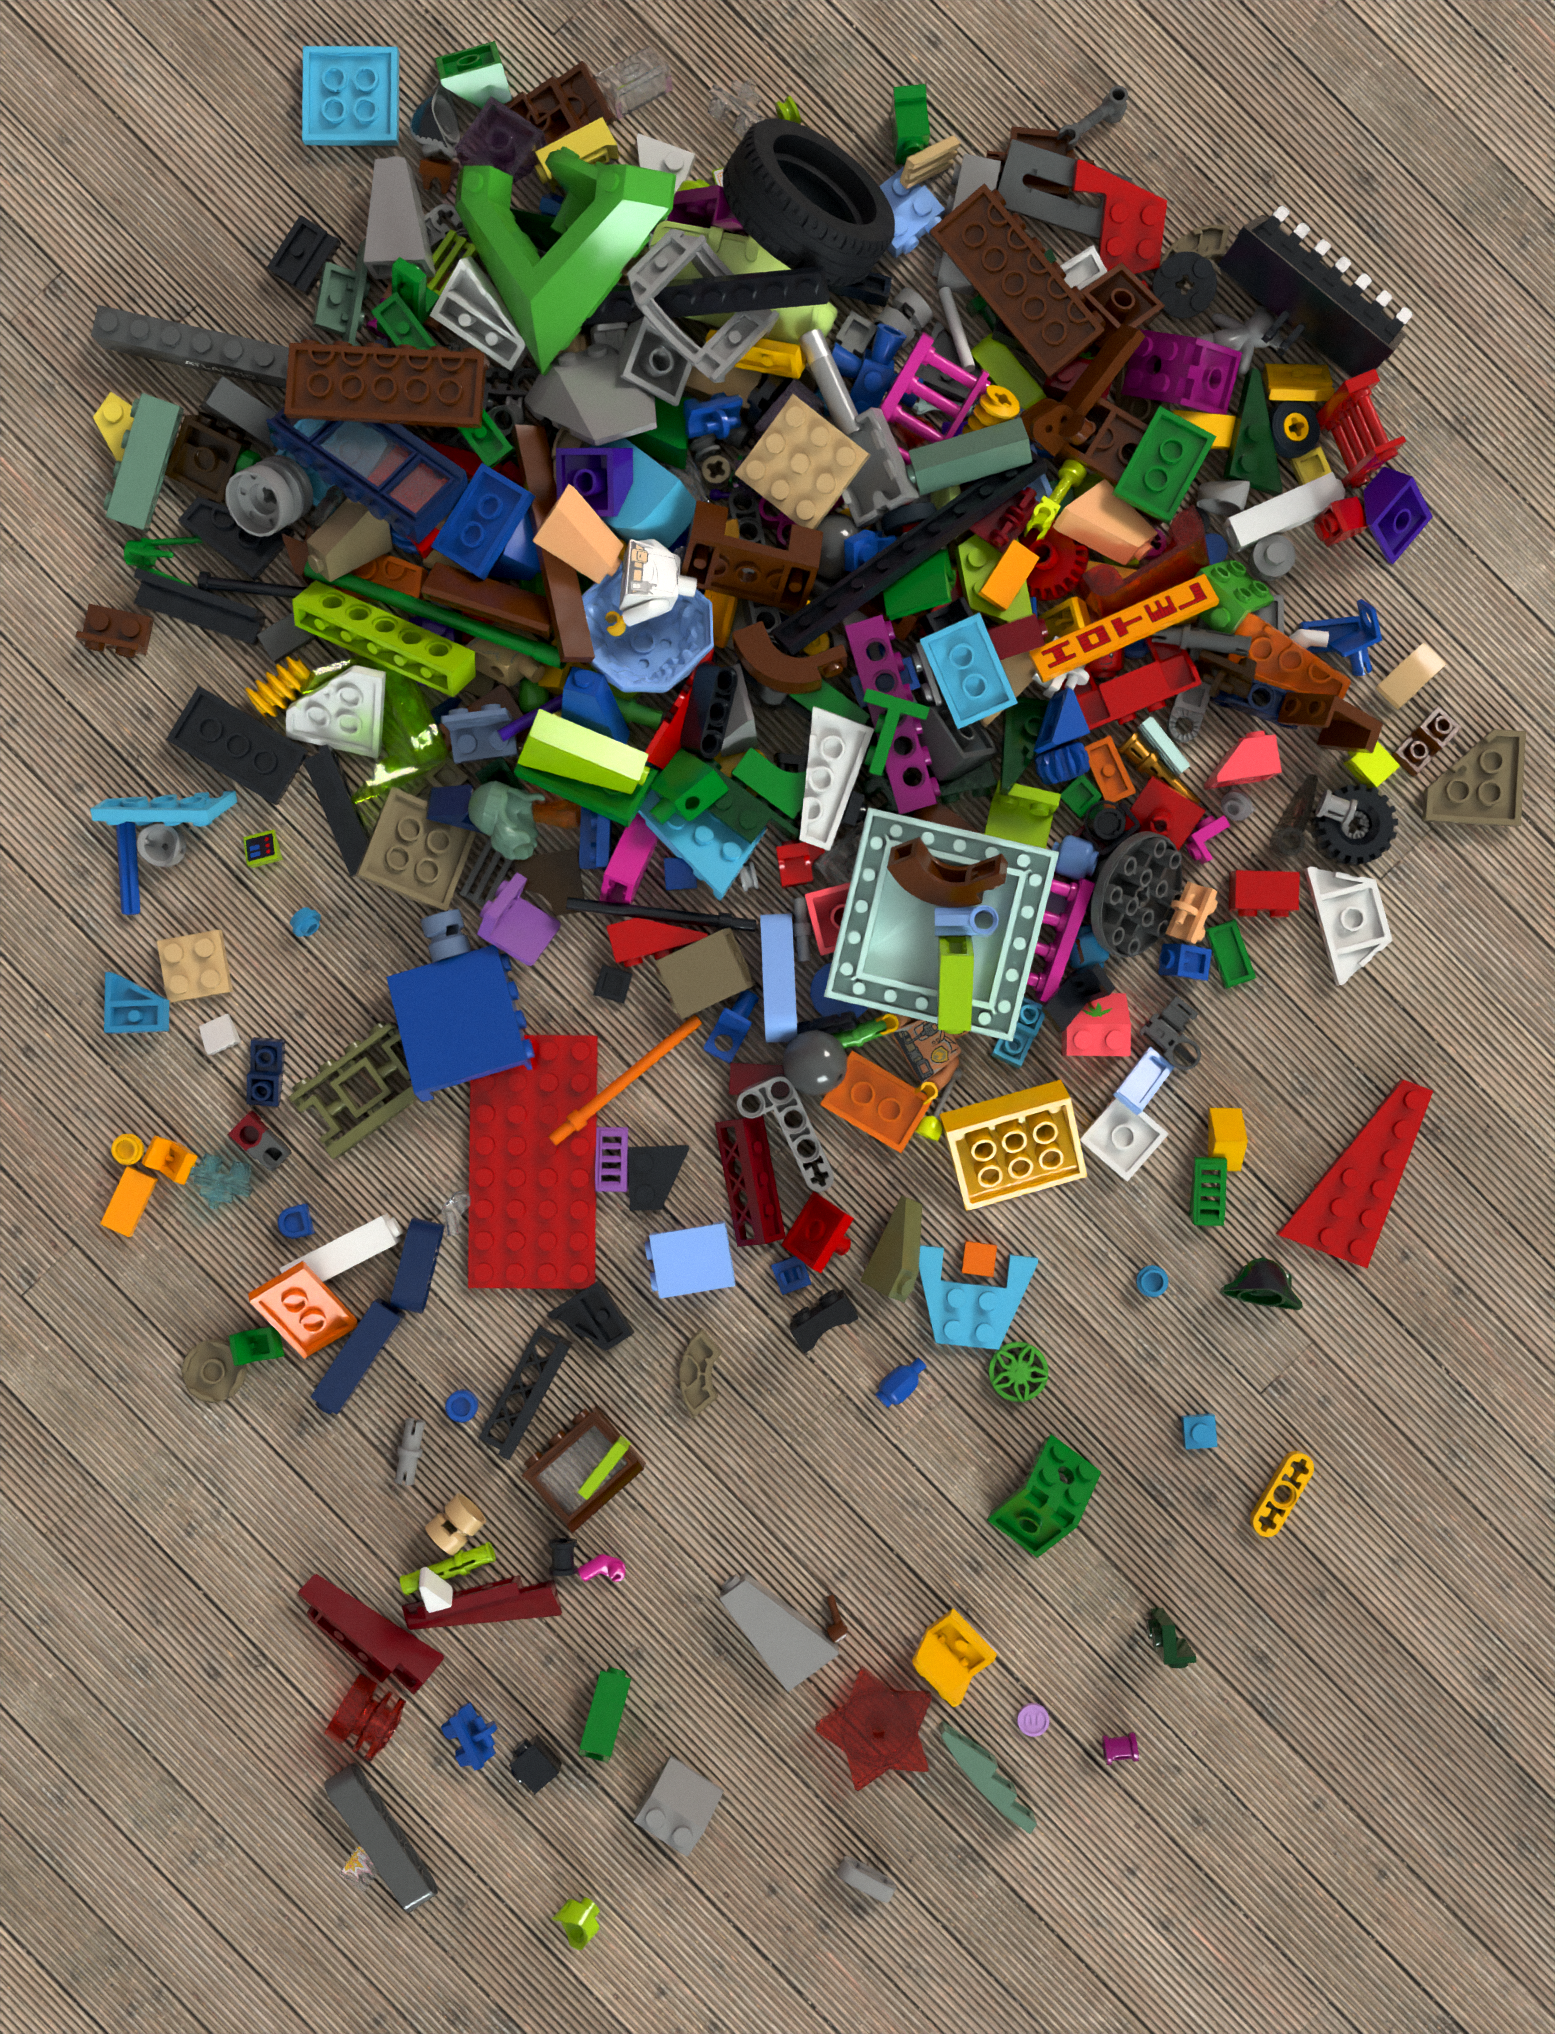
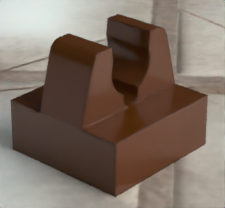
M433 156L421 159L419 173L422 174L424 189H432L433 180L437 177L442 184L441 193H448L455 177L458 176L459 163Z

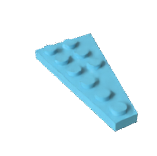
M646 761L645 765L657 770L658 775L662 772L663 769ZM651 789L638 813L646 820L645 824L678 858H683L693 869V874L700 881L704 880L714 890L713 895L721 901L765 834L767 826L764 827L754 842L750 844L706 810L688 822L674 813L664 825H661L649 813L660 801Z

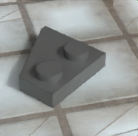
M936 322L931 333V337L934 338L931 346L936 348L935 352L962 368L955 343L944 332V326ZM921 363L915 373L917 377L923 378V384L960 402L965 400L970 391L968 387L930 364L925 366ZM975 364L976 368L970 374L978 377L981 370Z

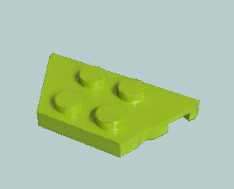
M976 534L955 549L963 597L966 599L974 615L980 612L981 616H987L992 621L1003 624L1032 614L1026 580L1005 612H1002L978 595L1002 553Z

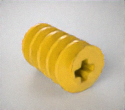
M989 385L986 387L987 394L981 395L980 404L974 407V414L969 416L968 424L964 425L962 433L966 434L1013 420L1020 411L1019 401L1009 390L1001 386Z
M298 655L297 661L288 656L285 658L288 665L287 669L279 664L275 665L278 673L277 676L267 671L265 673L268 681L267 684L258 679L255 680L258 691L255 692L248 687L245 688L251 702L266 719V713L273 717L278 715L276 705L282 709L288 708L286 697L294 702L297 701L296 689L303 694L308 693L306 682L315 687L319 684L316 677Z

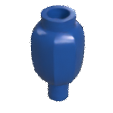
M918 1357L909 1366L901 1365L896 1367L881 1380L879 1390L875 1393V1396L887 1408L892 1404H901L917 1387L919 1382L918 1374L927 1367L926 1364Z

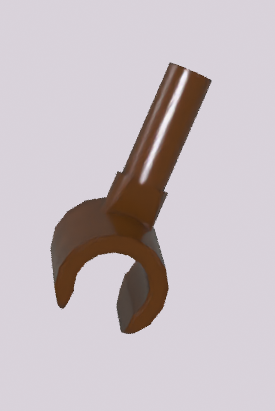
M832 1594L826 1596L834 1624L826 1629L832 1641L837 1643L846 1637L848 1629L839 1615L835 1597Z

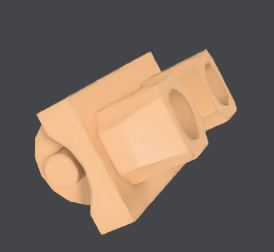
M1187 881L1180 900H1172L1170 907L1175 909V912L1165 934L1193 944L1202 942L1206 932L1203 926L1208 915L1214 913L1218 901L1215 899L1217 891L1213 888L1203 887Z

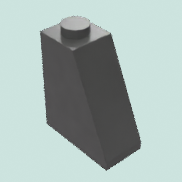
M224 376L215 380L199 408L228 426L244 432L245 436L266 449H273L275 445L269 438L271 434L266 420L268 418L271 420L277 413Z

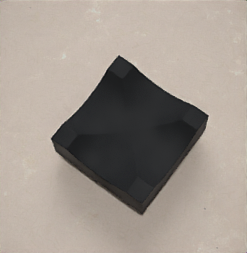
M835 1289L830 1290L818 1299L820 1301L819 1305L811 1310L807 1306L792 1316L793 1322L790 1323V1332L804 1354L813 1349L818 1339L829 1329L842 1324H851L859 1318L856 1313L857 1310L843 1289L839 1292H836Z

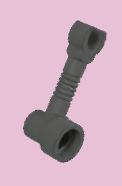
M1119 85L1112 87L1109 94L1104 97L1102 104L1077 123L1063 126L1059 131L1057 140L1061 139L1064 135H1069L1073 138L1068 143L1066 151L1074 149L1083 134L1102 121V119L1108 123L1119 122L1127 109V90Z

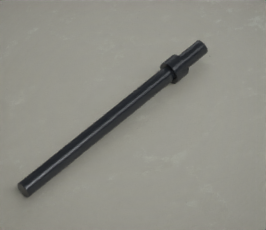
M567 897L566 910L716 927L717 931L731 928L732 930L755 932L756 929L755 919L732 917L731 913L719 912L718 915L573 897Z

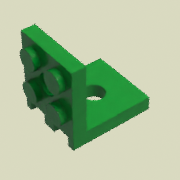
M1050 1434L1044 1439L1023 1485L991 1510L987 1521L1038 1558L1078 1527L1101 1475V1471ZM1059 1472L1066 1477L1068 1484L1060 1480Z

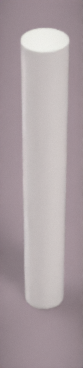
M943 287L938 292L962 368L970 373L975 370L976 366L951 289Z

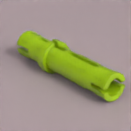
M486 1542L465 1552L459 1550L453 1557L431 1564L427 1568L443 1580H447L459 1574L466 1576L470 1574L472 1569L495 1562L496 1555L491 1543ZM421 1569L400 1576V1585L406 1596L419 1590Z

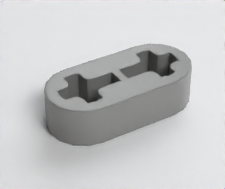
M844 1856L836 1871L837 1875L844 1882L885 1903L890 1901L897 1888V1885L889 1877L849 1856Z

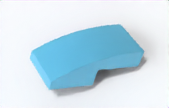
M1023 997L1013 1042L998 1038L990 1056L1019 1069L1044 1020L1043 1005Z

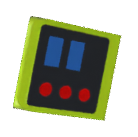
M274 829L243 837L248 867L255 868L283 860Z

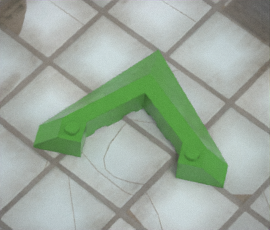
M627 164L598 165L595 200L540 259L538 250L527 234L521 231L515 222V216L510 211L513 176L492 166H464L459 172L455 209L541 375H547L553 367L551 362L560 350L565 351L582 329L581 326L585 320L593 315L623 275L622 269L631 257L636 258L651 239L649 234L660 219L665 221L671 213L676 182L675 174Z

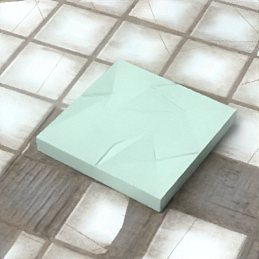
M868 808L824 997L937 1024L939 936L935 937L934 908L951 907L930 904L916 898L903 889L887 869L891 847L920 837L928 851L937 860L951 866H969L1003 854L1008 862L1005 884L993 890H985L982 903L969 906L988 905L995 909L999 918L996 931L989 937L971 936L974 952L970 1032L1013 1042L1059 852ZM981 913L974 919L975 925L983 930L990 928L993 924L991 916L986 913Z

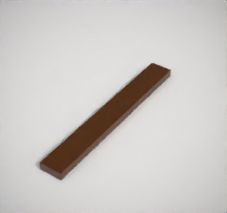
M515 424L511 433L523 488L536 496L528 509L533 536L535 537L545 517L557 501V485L553 477V462L545 426ZM535 543L560 662L591 663L595 655L576 569Z

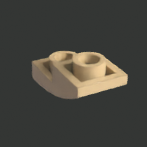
M1422 643L1375 689L1399 710L1426 683L1436 676L1447 663L1429 646Z

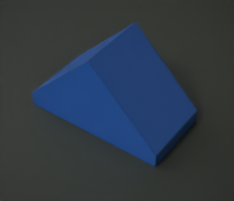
M1067 688L1053 695L1049 700L1033 750L1039 754L1070 743L1090 733L1074 690Z

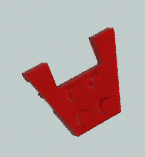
M1076 160L1072 191L1102 194L1104 196L1098 255L1107 272L1121 262L1133 274L1158 268L1160 266L1167 200L1086 161Z

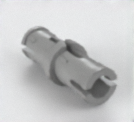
M405 1418L402 1445H399L397 1449V1454L400 1455L394 1482L402 1485L405 1471L407 1472L405 1485L411 1486L415 1483L418 1458L422 1457L423 1452L420 1445L426 1421L422 1419L417 1420L414 1432L415 1418Z

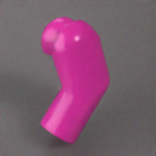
M605 1554L598 1555L577 1569L584 1582L600 1573L609 1576L613 1582L623 1580L626 1575L625 1564L620 1559Z

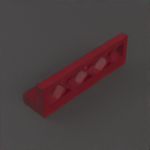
M763 1115L756 1118L743 1117L715 1122L737 1247L762 1245L785 1239L786 1236ZM734 1126L736 1134L734 1144L729 1140L727 1127ZM735 1159L741 1163L742 1172L740 1176L734 1170L733 1163ZM741 1189L747 1194L748 1203L746 1207L740 1202L739 1193ZM747 1221L753 1227L755 1238H747L745 1230Z

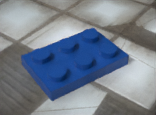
M481 463L431 547L485 581L536 496Z

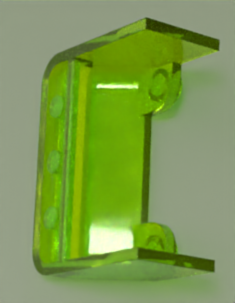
M361 655L312 670L300 687L302 694L309 693L353 665L386 672L382 742L389 757L380 760L375 765L373 770L374 779L365 781L351 797L353 804L386 793L392 786L399 788L438 766L447 754L445 742L416 681Z

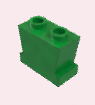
M925 84L893 87L890 121L895 165L902 164L904 166L907 157L922 151L929 145L930 128Z

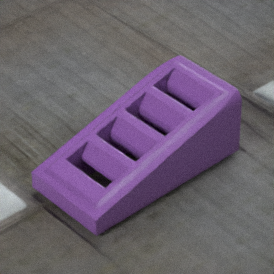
M597 1127L595 1191L597 1192L628 1191V1127ZM603 1137H621V1143H603ZM603 1149H621V1156L603 1155ZM603 1162H621V1168H603ZM603 1175H620V1181H603Z

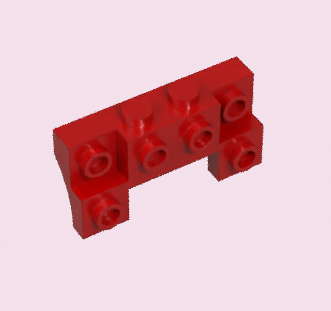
M1152 637L1145 639L1153 663L1096 686L1091 672L1085 666L1084 670L1089 674V680L1085 685L1076 684L1073 690L1089 730L1116 720L1119 725L1125 724L1137 718L1135 712L1147 708L1148 713L1154 712L1167 706L1165 700L1200 686L1202 681L1187 651L1180 649L1178 645L1152 642ZM1066 678L1064 679L1061 685L1062 691L1066 689L1064 687L1067 682Z

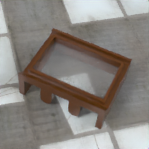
M596 1406L589 1412L586 1408L579 1412L571 1420L574 1426L566 1433L562 1429L558 1431L547 1442L550 1447L543 1454L536 1451L524 1462L527 1468L521 1475L565 1522L572 1534L642 1472L646 1464L635 1449L629 1445L628 1450L588 1500L578 1493L587 1477L617 1439L622 1436Z

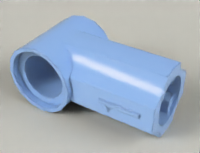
M988 905L934 908L935 937L978 936L984 938L992 935L998 926V913ZM981 913H986L991 916L993 924L988 929H980L975 925V917Z

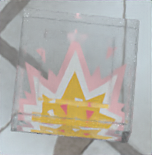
M358 1844L338 1875L365 1892L378 1873V1870L362 1846Z

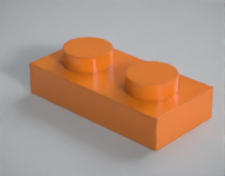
M1111 735L1084 747L1090 759V774L1102 795V800L1116 803L1136 793Z

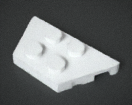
M1308 867L1304 871L1336 986L1343 985L1358 969L1364 967L1372 960V957L1377 952L1382 951L1393 941L1376 879L1355 877L1346 873Z

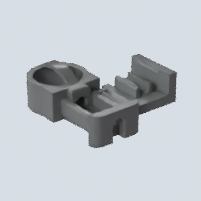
M1176 995L1161 1013L1163 1015L1162 1018L1159 1020L1157 1018L1160 1014H1154L1140 1029L1139 1033L1141 1036L1146 1033L1166 1050L1163 1055L1176 1068L1189 1070L1194 1068L1201 1059L1200 1047L1183 1033L1179 1036L1177 1035L1180 1031L1185 1030L1183 1025L1190 1018L1194 1020L1198 1013ZM1178 1005H1179L1183 1010H1185L1189 1015H1191V1016H1188L1184 1011H1182V1010L1178 1007ZM1181 1042L1191 1044L1196 1050L1197 1058L1192 1057L1178 1044ZM1173 1049L1190 1062L1191 1065L1183 1066L1178 1064L1172 1055Z

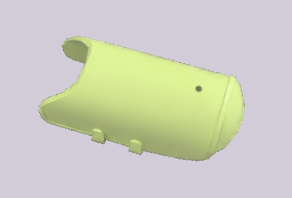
M663 221L657 225L650 245L652 248L670 229L685 231L684 235L699 237L702 234L710 248L734 275L790 269L769 254L750 235L747 237L724 232V228L714 226L708 229ZM690 261L671 281L703 278V276ZM830 302L822 305L770 309L772 312L776 310L779 313V318L768 337L763 336L762 338L800 345L799 338L804 333L813 329H820L826 339L837 318L838 311ZM736 312L687 316L685 318L721 328Z

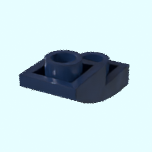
M258 1037L251 1039L250 1071L247 1073V1105L275 1107L280 1105L284 1073L285 1039Z

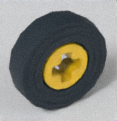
M1283 401L1270 410L1268 416L1276 454L1288 459L1297 458L1305 455L1315 447L1319 440L1320 426L1315 411L1306 402ZM1296 425L1294 427L1297 428V430L1295 432H1290L1289 426Z

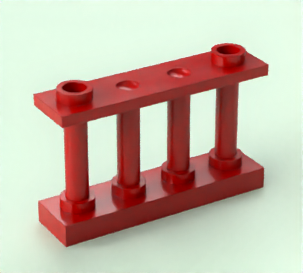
M1375 369L1344 381L1316 414L1320 430L1326 428L1327 432L1332 433L1349 472L1341 482L1344 488L1351 485L1352 490L1369 483V477L1386 461L1398 455L1397 450L1406 442L1404 436L1392 441L1388 440L1370 398L1372 395L1371 390L1380 381Z

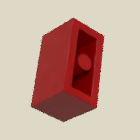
M1247 870L1230 872L1228 911H1238V916L1257 917V911L1269 912V917L1274 918L1289 917V912L1299 910L1300 872Z

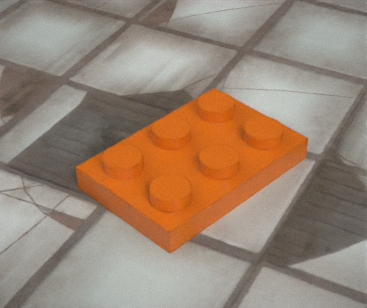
M851 1050L848 1055L847 1073L844 1080L837 1088L825 1094L819 1105L902 1153L932 1101L926 1105L923 1104L927 1100L925 1093L920 1091L915 1094L914 1090L916 1088Z
M304 1261L248 1293L249 1302L304 1359L356 1329L358 1326L357 1318Z

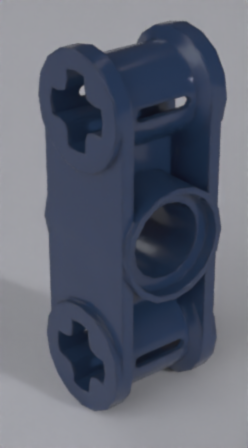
M1254 680L1250 694L1246 699L1233 693L1227 694L1222 690L1216 698L1212 696L1210 698V701L1218 706L1238 710L1270 721L1283 728L1298 729L1297 725H1285L1277 721L1286 692L1295 691L1284 690ZM1252 693L1263 694L1266 699V705L1262 707L1255 705L1252 701Z

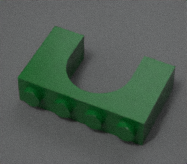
M823 679L822 689L819 691L789 695L810 713H812L813 706L871 727L867 723L870 715ZM750 747L732 771V774L790 818L794 819L796 815L802 818L806 771L801 773L784 771Z

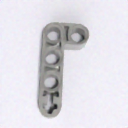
M776 1074L740 1091L736 1101L740 1114L746 1118H756L773 1110L809 1188L817 1192L829 1189L834 1181L832 1168L799 1095L786 1076ZM783 1081L789 1086V1091L784 1097H775L771 1093V1087L775 1082ZM750 1094L756 1095L760 1099L758 1108L751 1111L742 1106L743 1098ZM791 1110H796L802 1115L800 1123L796 1126H789L784 1121L785 1114ZM804 1139H809L815 1144L813 1152L807 1155L801 1154L797 1150V1145ZM816 1160L819 1170L821 1172H828L824 1174L823 1182L819 1183L817 1179L811 1180L814 1177V1171L810 1162Z

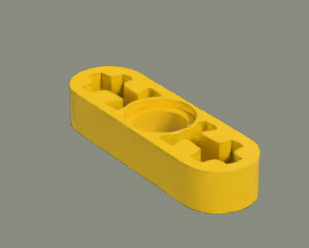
M1291 1451L1284 1456L1251 1512L1250 1524L1259 1535L1272 1537L1280 1531L1313 1475V1461L1303 1452ZM1301 1459H1303L1301 1464L1305 1468L1302 1472L1297 1470L1294 1473L1292 1479L1297 1482V1484L1294 1486L1291 1482L1282 1477L1284 1476V1474H1286L1289 1478H1291L1294 1472V1468L1291 1466V1463L1293 1461L1300 1462ZM1280 1485H1286L1290 1489V1496L1284 1502L1275 1501L1273 1496L1274 1490ZM1269 1501L1276 1508L1281 1509L1278 1514L1273 1509L1269 1517L1273 1521L1272 1525H1264L1261 1528L1262 1523L1259 1521L1261 1515L1267 1517L1272 1510L1267 1506Z

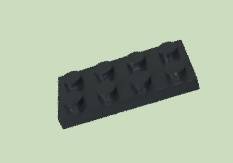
M199 685L166 738L167 741L275 805L279 804L303 764V759H306L309 754L308 750Z

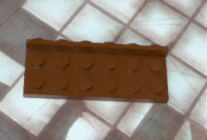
M984 183L929 232L1050 381L1097 340L1102 342L1106 338L1104 329L1106 322L1096 310L1092 313L1084 305L1086 298L1076 286L1070 288L1065 282L1066 274L1056 261L1051 264L1044 256L1046 250L1036 237L1032 240L1024 232L1026 225L1016 213L1009 214L1004 207L1007 203L997 189L991 191Z
M303 339L300 343H289L284 414L287 418L481 429L486 370H489L490 363L485 353H481L480 350L475 348H463L462 352L449 351V349L441 346H432L429 350H422L407 344L398 345L397 348H385L378 343H366L364 347L353 346L344 341H334L333 345L320 344L315 340Z

